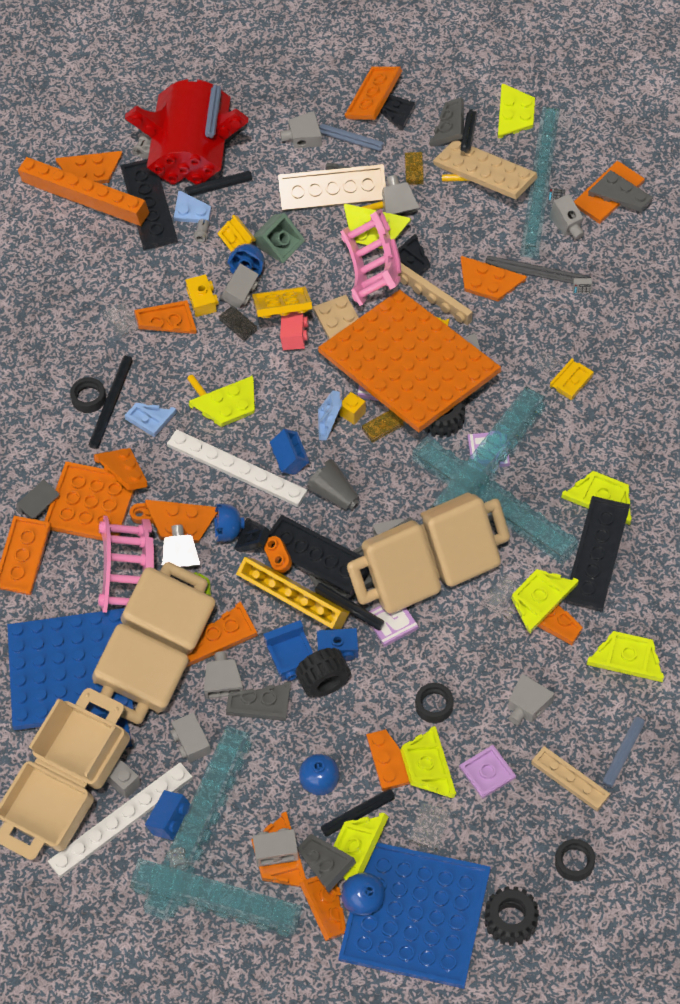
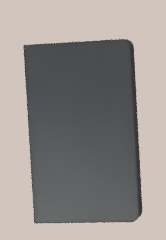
M43 479L16 504V511L21 515L25 513L30 519H35L59 497V493Z

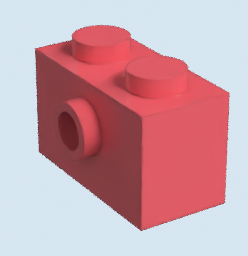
M296 311L290 312L289 315L281 316L280 339L283 350L305 348V341H308V331L306 328L309 327L308 316L305 317L304 313Z

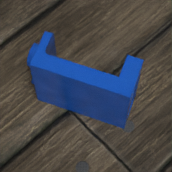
M301 620L264 633L265 645L281 680L292 681L296 679L297 675L295 672L297 666L313 653L305 636Z

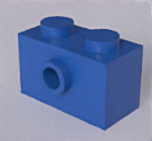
M283 429L270 441L273 454L277 459L281 472L294 475L309 463L298 432Z
M357 628L317 631L318 651L326 648H337L341 651L345 661L358 658Z
M164 790L145 826L154 836L174 840L192 805L183 794Z

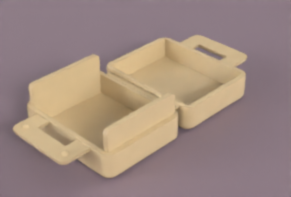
M465 493L422 512L423 524L421 525L411 520L365 540L362 543L364 556L349 562L347 565L358 602L361 605H365L379 599L381 607L387 613L392 614L439 593L441 590L439 578L446 585L453 587L498 567L501 563V558L497 546L510 539L500 501L492 499L484 503L477 495ZM490 512L492 513V517L498 533L496 535H493V531L487 515ZM367 566L375 587L369 591L366 590L360 569Z
M165 562L160 571L151 567L144 569L121 615V622L123 624H118L115 627L92 674L93 683L103 686L101 694L111 698L113 693L116 692L138 703L135 710L123 705L124 711L120 716L135 724L143 722L148 709L154 710L156 714L166 709L188 664L189 659L186 654L192 653L216 603L213 597L204 593L208 586L206 579L171 562ZM172 575V576H174V577H177V578H179V579H181V580H183V581H185V582H187V583L193 585L194 588L191 587V586H189V585H187V584H185V583H183V582H180V581H178V580H176V579H174V578H172V577H170V576Z
M87 688L82 692L76 704L57 699L29 745L37 759L34 763L31 761L24 763L0 802V820L4 822L0 828L1 845L29 860L37 857L44 844L56 851L66 849L94 801L93 795L84 788L88 785L94 789H100L104 785L130 741L129 733L116 725L124 711L122 703L91 688ZM91 702L110 711L106 719L85 710L88 704ZM15 828L34 838L31 845L11 836L10 834Z

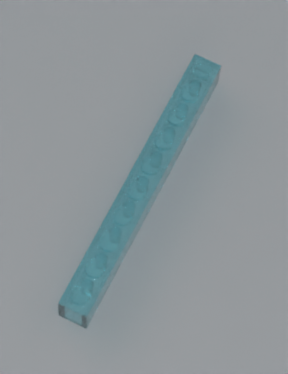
M542 108L533 171L537 172L538 178L530 186L521 244V257L539 258L560 109Z
M525 387L435 500L431 508L465 493L478 496L480 488L486 486L489 482L490 475L497 472L500 462H505L509 451L515 449L518 439L525 436L528 426H532L536 416L542 414L545 409V396Z
M426 436L412 451V460L461 495L465 493L475 494L484 503L492 499H498L501 503L507 527L561 565H564L577 550L578 541L572 534L564 532L559 525L551 523L542 513L534 511L526 502H521L515 498L511 492L505 491L497 482L486 478L481 471L473 469L465 460H460L452 451L440 446L436 440Z
M226 726L144 903L143 908L146 914L167 922L171 916H175L178 910L179 897H184L187 889L185 884L194 875L195 868L193 866L196 860L200 861L203 855L204 842H209L212 834L210 829L219 820L220 813L218 811L227 802L228 795L226 794L228 789L234 787L236 777L234 776L237 770L241 771L243 767V756L245 753L248 754L251 749L252 742H250L249 733Z

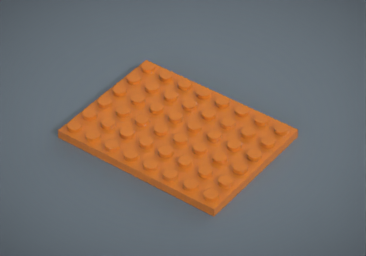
M400 289L318 347V352L418 433L501 372L500 365Z

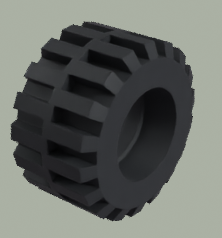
M461 401L449 410L451 411L449 414L442 415L426 427L425 432L427 434L431 432L433 437L438 434L439 438H443L445 434L447 437H450L452 432L454 434L458 433V429L461 430L465 422V401Z
M337 648L321 649L310 654L299 663L295 672L306 695L309 697H322L333 693L341 688L351 676V670L341 651Z
M509 886L505 887L504 891L501 889L496 890V895L492 894L490 896V901H487L485 909V927H487L489 935L493 934L492 938L495 941L499 938L500 944L505 945V941L509 942V946H514V942L521 945L524 939L528 941L531 934L534 935L539 917L538 904L536 901L533 902L534 897L531 894L527 896V891L524 889L518 891V887L515 886L514 890L510 889ZM505 908H516L522 912L524 919L517 924H508L500 918L499 913Z

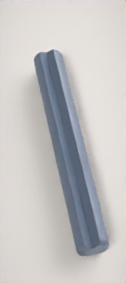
M213 85V88H211L205 136L213 138L216 133L221 97V87Z
M325 124L319 126L322 135L379 152L383 149L384 143Z
M640 717L634 718L603 778V785L609 788L613 787L644 726V719Z

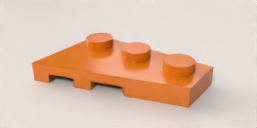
M187 300L134 310L138 329L196 334L197 330Z
M131 448L94 454V461L101 463L107 472L113 473L115 479L127 490L147 487V480Z
M559 605L537 626L570 645L574 644L583 629Z
M387 730L366 734L381 790L385 791L409 785L410 782L400 748Z
M317 876L303 880L300 883L301 889L325 941L344 935L346 926L343 908L340 906V887L336 884L328 893Z

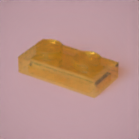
M422 152L405 153V173L408 184H424Z
M389 410L362 425V430L373 443L402 427L404 421Z

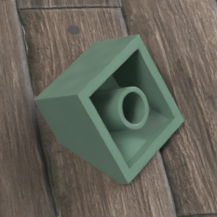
M285 213L273 215L253 235L256 239L255 243L260 250L281 263H284L305 241Z

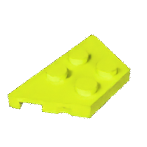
M506 84L501 85L498 138H503L504 135L510 133L515 134L521 130L533 128L535 97Z
M344 204L350 231L371 221L370 215L376 210ZM383 212L391 228L388 231L391 240L398 238L402 230L411 222V218ZM373 227L354 239L357 244L367 246L379 239V233Z
M253 376L189 401V407L192 409L195 407L200 410L203 416L213 420L220 427L243 419L255 411Z
M592 471L584 479L576 482L574 487L568 491H563L561 496L565 500L588 509L592 496L630 504L628 484ZM630 508L626 520V524L628 525L631 524L632 519L630 514Z
M536 569L512 594L511 599L529 633L578 585L579 580L573 578V580L561 578L560 574H550Z
M613 631L607 640L587 660V665L663 682L664 675L661 672L659 658L655 652L654 642L651 639Z
M433 726L425 734H420L413 741L402 745L400 749L410 785L454 798L456 791L436 726Z
M379 813V816L374 818L367 816L359 820L344 822L333 846L354 857L356 861L355 865L343 876L345 880L357 873L364 872L389 818L385 813Z

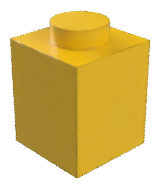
M350 392L342 401V406L339 410L340 416L355 425L366 413V401Z

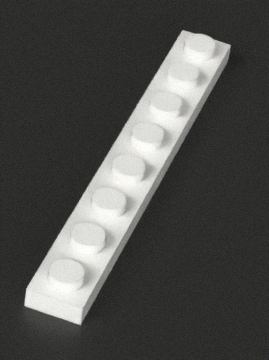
M177 429L167 442V447L296 507H299L307 494V489Z
M178 763L68 845L65 850L60 851L49 859L48 864L61 879L153 810L164 790L177 792L193 780L192 775L181 763Z

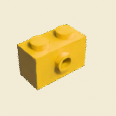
M206 274L185 279L186 290L195 317L217 312L218 298L216 294L213 295L214 287L212 281H208Z

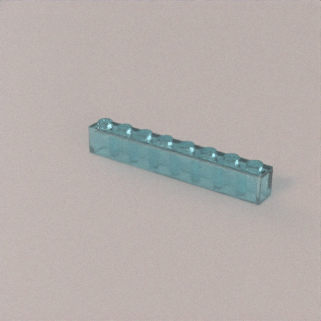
M141 858L137 860L130 883V888L136 893H149L159 900H173L179 906H193L197 911H210L220 918L230 917L236 919V922L240 924H254L258 929L265 931L271 929L285 937L294 934L302 907Z

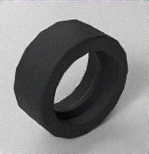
M85 377L77 380L72 385L70 398L73 407L78 411L93 413L103 407L106 401V392L103 383L98 379ZM86 388H94L99 392V396L90 402H82L77 398L78 393Z
M429 683L419 689L416 694L415 708L421 719L429 723H440L451 715L454 699L448 687L440 683ZM433 693L442 695L446 699V707L439 712H430L424 709L422 702L425 696Z
M581 839L564 841L556 851L555 867L557 872L563 878L576 882L585 880L591 875L595 866L593 848ZM571 849L584 852L588 859L586 867L579 871L568 869L563 863L564 854Z

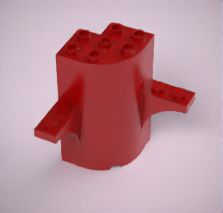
M189 79L175 82L158 95L155 112L144 110L136 105L125 114V120L151 137L147 168L170 184H177L183 178H186L196 185L205 182L220 171L225 140L248 123L249 117L235 108L229 112L231 97L221 90L216 133L213 138L205 136L211 88H213V84L198 79L197 82H189Z

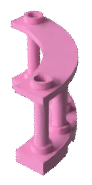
M381 209L370 215L371 221L353 231H350L349 227L340 231L342 234L341 238L347 244L353 261L355 283L351 291L354 301L358 302L359 306L364 304L367 295L385 285L391 290L399 284L401 279L398 276L401 273L398 248L395 239L391 240L388 231L391 228ZM375 227L379 233V239L359 249L354 238ZM383 245V256L364 266L362 256ZM385 263L384 271L367 279V272Z
M104 516L103 522L100 521L99 533L102 535L104 548L103 590L102 594H99L98 605L101 606L103 612L107 613L108 604L126 606L130 599L110 597V582L137 584L142 575L110 574L111 561L140 563L143 566V571L148 567L154 568L153 538L149 537V532L152 533V526L148 519H142L141 525L126 526L109 524L108 516ZM110 532L137 534L140 538L110 535ZM111 543L139 545L142 548V554L111 553Z

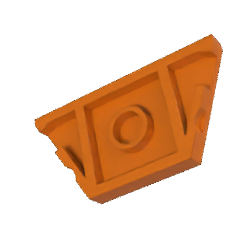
M122 151L55 159L56 164L62 170L104 184L110 182L112 174L115 172L123 154Z
M461 256L465 292L499 302L506 294L511 293L515 290V287L524 283L527 279L525 275Z
M145 500V507L151 515V521L157 529L156 532L160 540H164L165 537H172L171 526L183 525L184 535H192L194 543H199L218 513L215 512V507Z
M283 812L281 817L273 824L270 823L263 832L272 833L283 828L291 830L287 812ZM299 853V860L260 866L259 871L262 881L301 887L300 883L306 880Z

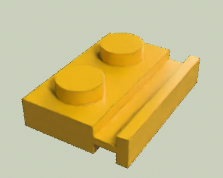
M233 215L232 219L227 221L217 233L231 252L238 245L251 244L253 241H256L236 215Z
M572 358L550 382V387H554L557 389V392L572 400L593 377L594 372L581 363H576Z

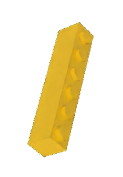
M244 557L236 575L332 629H342L350 613L254 558Z

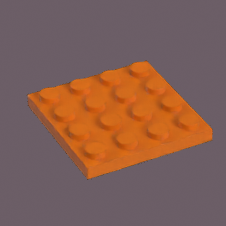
M65 461L55 489L59 493V497L50 504L44 521L51 522V531L103 541L102 535L99 533L100 521L103 522V517L108 516L109 524L124 525L135 490H127L115 479L113 473L107 472L105 469ZM110 532V535L120 536L121 534L117 532Z

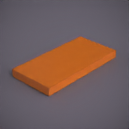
M371 67L347 109L345 117L347 119L376 120L402 73L401 67Z
M618 160L574 201L581 212L599 224L620 206V203L611 200L607 202L598 196H588V192L610 170L638 188L645 182V178Z
M20 516L13 517L0 561V590L26 595L32 594L51 530V522Z

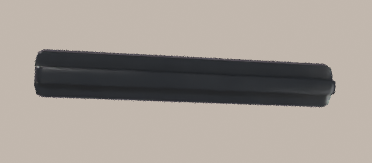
M473 109L467 112L460 150L465 153L471 150L477 117V112L473 111Z
M245 171L184 188V191L190 196H195L251 181L252 174L250 171Z
M318 583L315 592L349 611L350 614L373 628L381 630L384 626V620L326 585Z
M387 789L321 826L322 833L325 837H328L340 830L344 822L358 820L395 799L394 792L391 789Z

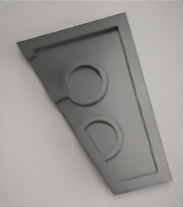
M291 681L284 682L283 685L278 686L269 685L262 689H248L229 693L226 715L286 721Z

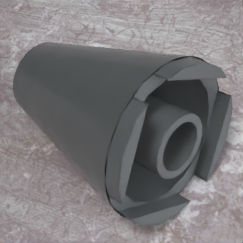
M329 459L324 463L326 465L325 468H319L312 475L306 487L346 511L349 508L353 510L359 503V496L333 459Z

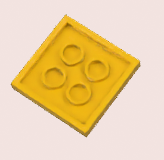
M306 286L252 294L257 316L261 318H270L275 314L285 316L289 315L290 312L296 311L298 313H305L312 309V302Z

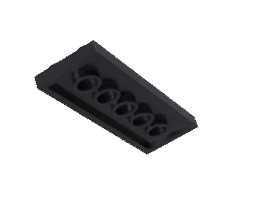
M148 159L120 165L127 193L145 200L149 210V214L142 225H136L143 250L178 242L160 176L147 168Z
M592 496L570 580L576 578L579 582L565 597L564 603L603 612L630 504Z
M281 515L271 528L268 538L277 536L284 542L291 557L292 565L352 596L355 591L347 565L349 562L362 556ZM368 566L360 569L363 580L369 573Z

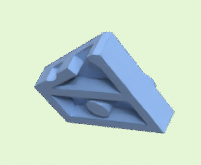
M178 191L174 221L198 223L200 219H204L203 223H205V220L210 221V205L182 191Z
M333 390L318 409L319 440H327L337 414L341 409L342 400H340V392Z
M135 403L125 414V420L155 437L177 411L174 407L162 409L159 405Z

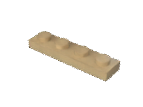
M545 746L531 761L533 766L597 812L610 797L609 792Z

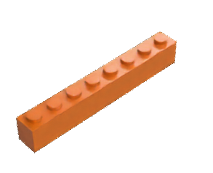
M26 157L18 168L19 175L24 183L141 226L149 214L146 201L37 160Z

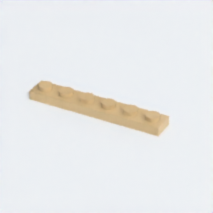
M401 263V273L398 276H400L402 284L409 285L415 293L422 294L430 303L437 304L444 313H450L459 323L463 322L468 326L472 322L473 311Z

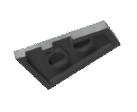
M460 97L445 102L439 117V125L434 129L435 135L429 141L430 146L435 147L462 139L464 131V101Z
M611 170L588 192V196L602 197L604 201L610 202L611 200L620 203L623 207L642 212L652 202L653 198Z
M310 834L297 847L303 859L328 893L356 863L354 857L313 834Z

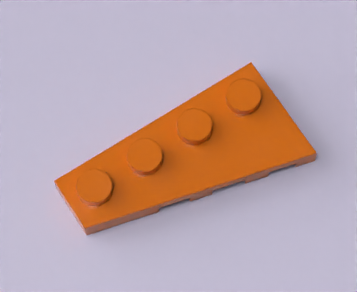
M241 601L231 611H226L222 614L221 618L216 622L206 626L193 652L186 654L189 659L186 667L209 658L216 652L225 651L258 636Z

